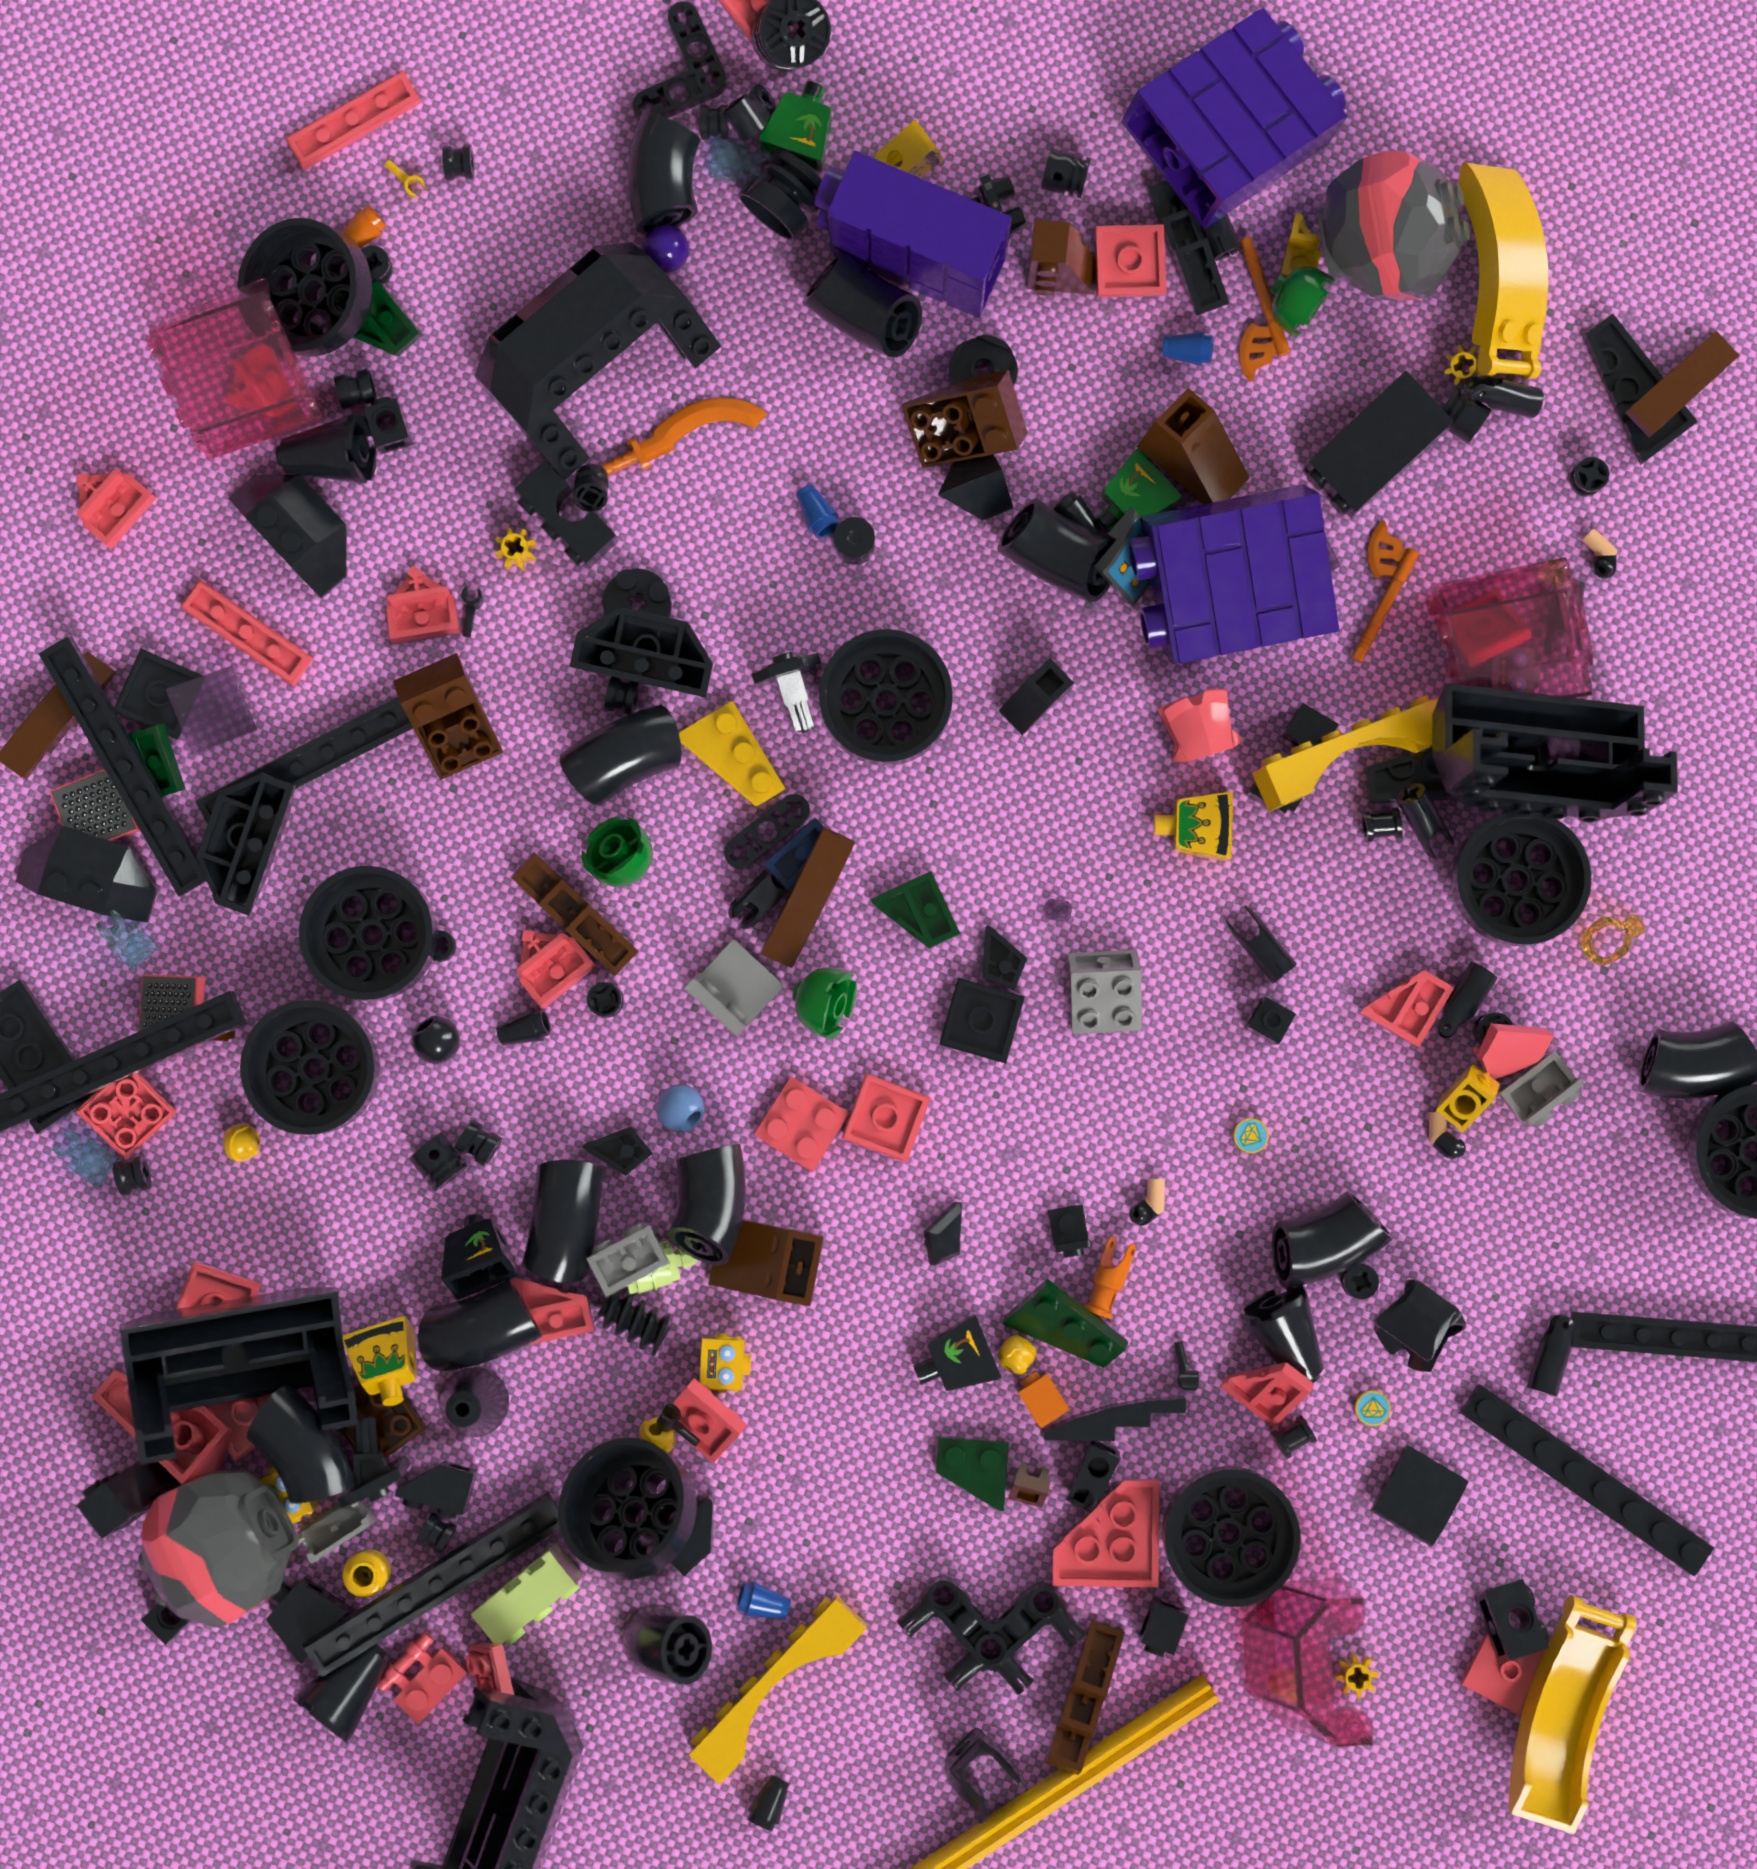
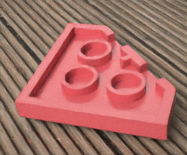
M1123 1479L1094 1507L1092 1512H1089L1052 1548V1586L1158 1588L1160 1480Z

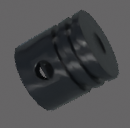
M1051 148L1041 189L1063 195L1066 191L1069 192L1068 196L1073 197V194H1077V198L1081 199L1091 158L1087 157L1086 160H1083L1081 155L1075 158L1073 153Z
M1457 387L1442 409L1454 421L1448 431L1469 444L1492 409L1482 402L1475 400L1473 396L1468 398V393L1464 392L1462 394L1460 392L1461 388Z
M849 517L841 521L836 527L834 544L835 552L839 559L846 564L861 565L867 562L874 554L876 547L875 533L871 524L865 519Z
M443 1133L432 1138L409 1158L424 1178H429L427 1183L429 1185L434 1184L432 1189L435 1192L451 1182L468 1167L466 1162L461 1163L463 1158L460 1155L456 1157L457 1151ZM437 1154L439 1158L432 1160L429 1156Z

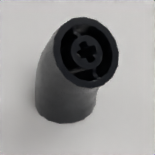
M646 110L641 112L634 130L628 163V192L631 211L637 232L646 235L656 226L671 225L679 227L691 220L698 212L693 193V168L696 153L701 142V138L688 128L669 118Z
M844 251L839 253L824 269L802 301L815 314L844 334L888 357L896 358L903 355L913 345L922 323L923 310L920 300L915 295L875 275Z
M1038 498L1028 502L1016 514L999 540L997 546L999 553L1042 581L1088 602H1096L1110 588V584L1094 566L1115 541L1073 522Z
M656 705L626 715L591 732L564 750L559 755V762L564 774L575 790L593 805L601 806L613 796L640 781L678 768L682 755L681 741L675 721L668 709L663 705Z
M1727 1021L1719 1026L1696 1032H1672L1657 1029L1645 1052L1639 1076V1092L1670 1098H1705L1720 1095L1741 1086L1751 1085L1757 1082V1050L1747 1034L1733 1021Z
M740 1144L714 1148L676 1160L679 1173V1199L675 1217L669 1229V1238L682 1252L707 1264L725 1265L728 1263L741 1230L745 1208L746 1180Z
M553 1160L537 1166L532 1216L523 1255L524 1265L535 1275L560 1283L582 1281L587 1276L590 1266L587 1258L592 1256L601 1201L603 1170L598 1165L580 1160Z
M1346 1191L1337 1200L1314 1213L1276 1222L1272 1235V1257L1276 1277L1284 1288L1322 1281L1364 1262L1394 1238L1379 1219L1350 1191Z
M508 1279L475 1296L449 1304L432 1306L424 1313L419 1323L417 1337L423 1360L431 1369L443 1372L467 1368L498 1359L542 1338V1334L511 1280Z
M289 1384L277 1389L254 1417L248 1429L247 1439L273 1465L285 1487L289 1502L291 1504H299L320 1500L355 1487L354 1476L344 1450L332 1429L322 1431L318 1411Z
M651 1604L641 1607L634 1612L624 1626L622 1644L625 1655L634 1668L641 1673L659 1681L689 1685L699 1680L706 1672L712 1656V1640L707 1626L696 1616L679 1614L667 1605Z

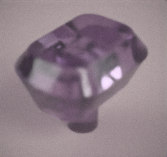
M1049 899L1045 903L1044 915L1047 919L1067 921L1071 917L1072 906L1068 901Z

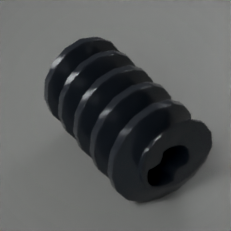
M621 1290L608 1296L593 1323L599 1318L604 1317L602 1328L605 1330L615 1323V1336L619 1337L627 1330V1342L631 1344L640 1337L639 1349L643 1351L652 1344L651 1355L654 1357L671 1328L669 1326L670 1314L667 1313L658 1320L657 1307H653L646 1313L644 1312L645 1300H641L637 1305L633 1306L634 1294L629 1293L625 1298L620 1299Z

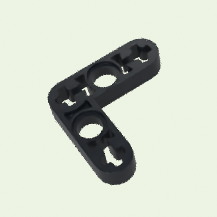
M677 2L671 6L668 12L670 29L689 70L636 94L632 106L637 120H639L642 112L640 110L643 109L644 101L648 100L651 105L656 104L653 107L654 113L670 118L718 97L726 89L727 82L724 69L697 9L689 2ZM684 12L686 17L691 16L689 17V24L692 33L686 35L682 22H677L679 13ZM697 41L702 42L707 47L706 53L699 58L690 56L687 52L690 44ZM707 64L713 78L718 77L715 87H711L709 83L702 84L706 81L702 67ZM676 86H684L689 90V96L682 102H676L670 97L671 90ZM664 93L668 108L664 109L659 94Z

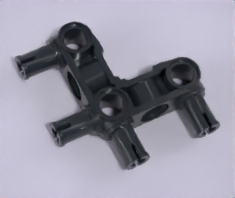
M946 1575L937 1576L920 1593V1601L901 1618L896 1620L902 1629L905 1628L906 1634L912 1638L930 1619L939 1617L963 1644L967 1654L943 1674L949 1683L952 1681V1686L957 1691L980 1670L982 1672L990 1670L994 1673L998 1672L1015 1691L1016 1695H1019L1025 1690L1017 1678L1027 1688L1033 1683L1034 1679L1027 1674L1013 1657L1015 1652L1045 1625L1051 1624L1065 1640L1069 1648L1077 1644V1640L1069 1630L1079 1640L1087 1634L1067 1612V1602L1060 1596L1055 1587L1044 1581L1037 1582L1021 1592L1015 1598L1016 1603L998 1619L995 1617L991 1619L990 1617L985 1618L971 1602L970 1594L953 1578ZM940 1585L949 1586L954 1592L953 1597L947 1602H940L933 1595L934 1590ZM1043 1591L1049 1592L1053 1596L1050 1606L1038 1608L1034 1605L1033 1600L1036 1594ZM987 1639H994L999 1642L1000 1649L994 1655H986L980 1649L981 1644Z

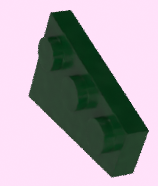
M1048 1278L1009 1311L1002 1322L1007 1327L1102 1368H1105L1123 1353L1128 1344V1340Z

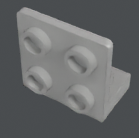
M732 940L697 979L693 978L684 989L738 1037L781 991L783 984L736 940Z
M1137 950L1068 953V969L1071 981L1072 1032L1074 1034L1141 1030V967Z
M642 1223L637 1224L624 1231L625 1238L616 1243L615 1241L608 1240L592 1249L594 1255L587 1258V1261L606 1297L670 1264L656 1237L660 1235L656 1227L643 1225Z

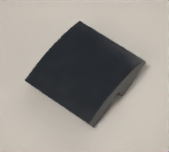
M1407 1445L1403 1448L1390 1477L1384 1481L1370 1511L1432 1547L1453 1514L1469 1481Z

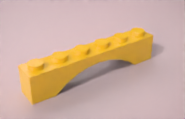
M1425 695L1409 702L1410 709L1401 712L1399 706L1379 714L1381 720L1372 723L1370 718L1351 725L1352 731L1342 735L1339 729L1322 736L1321 740L1323 743L1312 746L1311 741L1292 748L1293 755L1283 758L1281 753L1262 760L1263 767L1253 772L1252 775L1268 812L1300 800L1312 793L1318 779L1326 768L1345 751L1363 746L1384 745L1418 753L1432 747V714L1439 697L1430 700L1429 696Z
M837 1594L831 1600L827 1597L823 1598L813 1609L812 1613L815 1617L809 1624L805 1626L801 1622L787 1637L791 1643L782 1652L778 1648L775 1649L764 1661L763 1665L766 1669L757 1678L752 1674L738 1689L742 1695L733 1704L729 1700L726 1701L715 1713L714 1716L718 1720L709 1730L703 1726L690 1740L693 1747L690 1749L689 1756L719 1785L744 1760L747 1734L751 1720L759 1704L771 1688L788 1673L806 1663L824 1657L842 1655L867 1629V1623Z

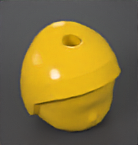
M240 1123L229 1127L223 1135V1150L228 1158L242 1162L259 1154L260 1139L253 1126L247 1123Z
M1014 1334L1004 1341L997 1357L1001 1366L1007 1371L1016 1375H1024L1031 1364L1037 1359V1351L1029 1340Z
M658 1417L645 1420L640 1426L639 1439L649 1441L669 1453L677 1442L674 1430L668 1432L661 1431L657 1427Z

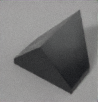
M994 454L953 462L938 493L942 498L979 518L981 521L1014 508L1002 468Z

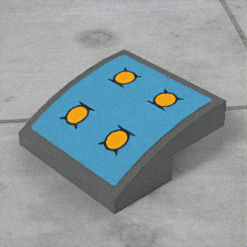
M1130 508L1108 533L1115 542L1094 567L1118 595L1133 607L1149 586L1151 578L1137 581L1132 570L1128 541L1129 539L1143 537L1144 535L1140 515L1133 508Z

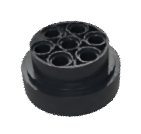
M307 218L283 220L264 230L248 248L240 266L237 282L240 310L251 331L269 346L299 356H321L345 345L363 326L372 305L371 274L367 260L359 246L344 232ZM316 253V261L311 266V258ZM346 263L345 272L340 275L341 266ZM290 278H293V284L288 290V282ZM322 287V295L317 300V292ZM297 311H299V318L297 322L294 323V315ZM328 320V329L323 333V325Z
M892 629L865 632L843 644L826 665L819 689L822 718L827 731L836 744L846 753L860 761L881 766L903 764L920 757L930 750L940 739L947 727L953 701L950 675L938 653L929 644L915 635ZM869 663L877 665L880 669L879 676L873 680L863 678L860 671L864 665ZM908 665L913 668L915 675L909 681H900L895 676L896 669L899 666ZM849 692H854L861 697L862 701L857 708L848 709L841 702L843 696ZM880 695H892L896 700V705L891 710H881L876 704V700ZM919 695L927 697L931 703L930 708L925 712L915 711L911 707V701L914 697ZM863 723H872L878 730L876 736L869 740L862 739L857 733L859 726ZM900 724L907 725L912 731L911 737L906 741L896 740L892 735V730L895 726Z
M1508 812L1478 826L1466 837L1458 849L1451 874L1454 900L1465 921L1483 937L1507 946H1530L1551 940L1565 932L1582 914L1590 895L1592 883L1590 862L1581 841L1562 822L1557 819L1546 818L1545 814L1539 812L1526 816H1518ZM1499 839L1507 841L1511 847V853L1508 858L1501 857L1496 852L1495 846ZM1533 846L1541 848L1545 854V860L1542 865L1535 864L1530 858V851ZM1476 865L1483 866L1488 872V879L1485 884L1478 883L1473 878V869ZM1510 872L1517 873L1522 879V886L1519 891L1512 890L1507 884V877ZM1545 879L1551 880L1556 886V894L1553 898L1545 896L1541 890L1542 882ZM1487 898H1492L1499 904V913L1496 917L1489 916L1484 910V903ZM1522 905L1530 907L1533 911L1534 916L1530 924L1522 922L1518 916L1519 908Z
M376 866L351 867L328 877L309 897L302 911L299 924L301 952L312 974L333 992L357 1000H385L407 991L428 970L437 947L438 928L436 917L424 893L413 882L400 874ZM394 895L397 899V907L393 912L385 914L381 909V902L386 896ZM359 898L362 902V911L357 916L350 917L346 909L347 904L351 899ZM413 923L416 926L417 935L412 941L404 942L401 938V929L404 925ZM378 926L382 931V938L376 945H370L366 940L367 931L371 927ZM343 929L347 934V942L343 947L335 948L332 944V935L337 930ZM397 954L402 960L401 969L394 974H390L386 969V961L390 956ZM364 958L367 963V970L362 976L356 977L351 971V965L355 959Z
M312 1000L291 1002L265 1015L250 1032L244 1044L240 1061L242 1086L253 1109L272 1126L289 1133L301 1135L330 1133L353 1122L371 1102L380 1075L378 1050L367 1027L355 1015L339 1006ZM325 1024L329 1028L330 1036L325 1043L319 1044L314 1038V1031L319 1025ZM288 1037L294 1038L297 1043V1050L290 1057H287L282 1051V1043ZM352 1046L357 1052V1058L353 1064L347 1066L341 1059V1053L345 1047ZM318 1058L324 1064V1072L319 1078L315 1079L309 1073V1065L314 1059ZM286 1071L291 1076L292 1083L289 1089L281 1091L277 1087L276 1080L280 1073ZM342 1080L349 1082L352 1089L350 1096L345 1100H341L336 1095V1086ZM310 1093L315 1094L319 1100L318 1108L312 1113L307 1112L303 1106L304 1098Z
M1746 1085L1717 1095L1701 1110L1690 1132L1688 1160L1696 1184L1713 1204L1730 1214L1757 1219V1155L1752 1161L1747 1160L1744 1155V1147L1747 1143L1752 1142L1757 1148V1126H1753L1748 1119L1749 1111L1753 1107L1757 1108V1085ZM1721 1120H1724L1729 1126V1134L1723 1140L1716 1134V1125ZM1716 1155H1720L1725 1162L1724 1170L1719 1174H1716L1711 1167L1712 1159ZM1747 1176L1752 1181L1753 1188L1750 1194L1744 1196L1739 1189V1184Z
M639 1438L610 1440L586 1453L567 1476L558 1505V1521L561 1535L568 1549L579 1561L603 1575L621 1580L647 1577L670 1564L687 1544L696 1518V1492L685 1467L674 1456L657 1445ZM633 1478L631 1488L625 1491L626 1483ZM665 1480L664 1489L657 1494L658 1485ZM612 1507L610 1517L604 1521L605 1512ZM644 1509L643 1518L636 1523L637 1514ZM676 1512L673 1523L668 1525L669 1517L672 1513ZM623 1539L621 1549L615 1552L616 1543ZM653 1541H656L655 1549L647 1554L648 1546Z
M1221 1466L1196 1474L1176 1491L1164 1515L1162 1542L1170 1567L1180 1582L1190 1592L1202 1600L1215 1605L1241 1607L1255 1604L1268 1598L1285 1584L1292 1574L1299 1557L1301 1532L1292 1504L1272 1481L1250 1469L1236 1466ZM1232 1488H1239L1243 1493L1241 1502L1235 1506L1227 1505L1225 1502L1227 1491ZM1198 1500H1206L1210 1505L1208 1514L1200 1518L1193 1516L1191 1512L1193 1504ZM1259 1511L1268 1512L1270 1517L1268 1525L1262 1529H1256L1252 1526V1518ZM1232 1523L1236 1525V1535L1231 1540H1221L1218 1535L1220 1527L1223 1524ZM1192 1535L1203 1537V1546L1197 1552H1189L1185 1548L1186 1540ZM1254 1546L1261 1547L1263 1549L1262 1559L1255 1564L1248 1563L1245 1557L1248 1549ZM1220 1558L1228 1559L1230 1561L1229 1571L1224 1575H1215L1212 1572L1213 1563Z

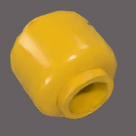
M369 1548L359 1550L343 1566V1583L347 1590L357 1597H372L386 1587L390 1581L392 1570L389 1560L380 1551Z

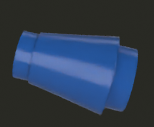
M1205 332L1164 336L1163 357L1202 366L1203 363L1211 364L1213 336L1205 335Z
M807 485L796 493V497L798 498L808 532L814 533L816 538H823L833 533L839 525L837 520L839 517L838 513L816 490L814 485Z
M754 1581L752 1584L744 1582L739 1592L736 1610L744 1612V1616L781 1618L785 1620L789 1612L791 1599Z

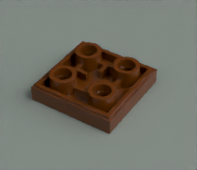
M362 1388L355 1394L357 1418L363 1416L376 1418L378 1449L381 1448L386 1458L428 1428L404 1394V1400L394 1406H384L380 1393L369 1395ZM356 1426L340 1428L353 1449L357 1450Z

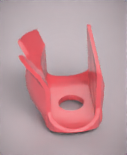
M1207 689L1202 694L1189 698H1179L1158 709V713L1175 745L1171 759L1172 762L1188 764L1190 761L1225 750H1232L1242 741V738L1231 729L1227 689Z

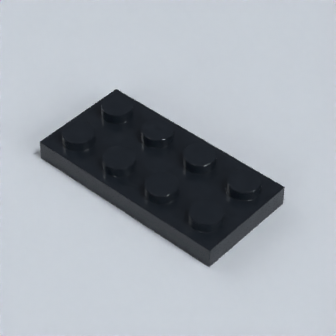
M19 979L0 992V1078L8 1090L76 1060L24 980ZM91 1094L29 1121L37 1134H42L75 1112L76 1108Z

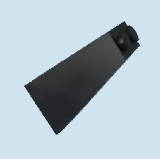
M1406 370L1308 462L1304 468L1308 472L1306 477L1316 489L1321 490L1323 488L1331 497L1329 500L1330 504L1339 514H1347L1352 519L1436 443L1454 421Z

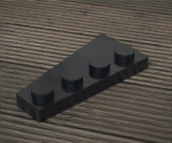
M1611 314L1583 336L1640 466L1698 422L1689 409L1684 406L1648 438L1625 412L1659 383L1663 376L1614 314Z

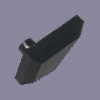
M987 925L985 927L982 978L1015 991L1028 958L992 927Z
M632 1127L625 1128L582 1146L584 1150L625 1176L653 1154Z
M961 1202L952 1203L923 1231L924 1245L927 1248L930 1265L935 1266L960 1255Z

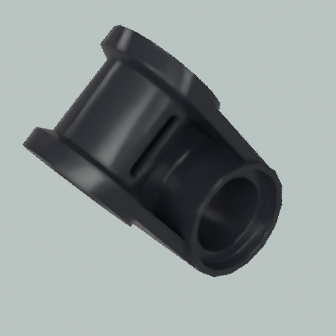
M756 84L751 88L748 95L744 94L737 100L732 101L722 114L743 141H747L768 124L767 120L775 110V102L764 86Z

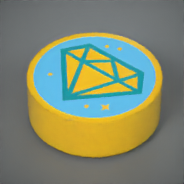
M1243 1119L1237 1123L1233 1130L1234 1144L1239 1150L1246 1153L1261 1151L1269 1139L1267 1127L1258 1119Z
M1366 1390L1356 1398L1354 1412L1362 1423L1368 1426H1378L1388 1419L1391 1406L1388 1398L1381 1392Z

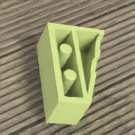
M556 1542L479 1605L470 1615L493 1643L502 1644L506 1642L510 1646L526 1633L523 1629L526 1624L531 1620H534L537 1624L553 1610L550 1605L560 1597L565 1601L580 1588L578 1582L583 1574Z

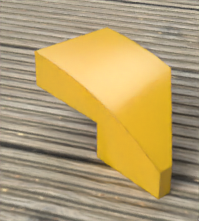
M1299 212L1295 213L1280 272V275L1282 274L1285 277L1294 269L1303 266L1318 268L1321 251L1319 250V245L1321 241L1316 234L1312 235L1303 222L1305 218Z

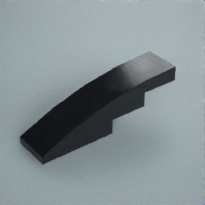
M1166 180L1147 187L1146 190L1158 224L1164 225L1166 245L1196 316L1230 304L1208 239L1204 238L1199 222Z
M1183 1396L1153 1397L1109 1404L1074 1415L1043 1429V1439L1115 1441V1427H1150L1151 1413H1186V1399Z

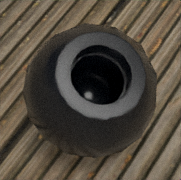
M431 1016L413 1030L412 1047L416 1055L424 1062L442 1064L455 1056L460 1047V1034L456 1025L449 1019Z

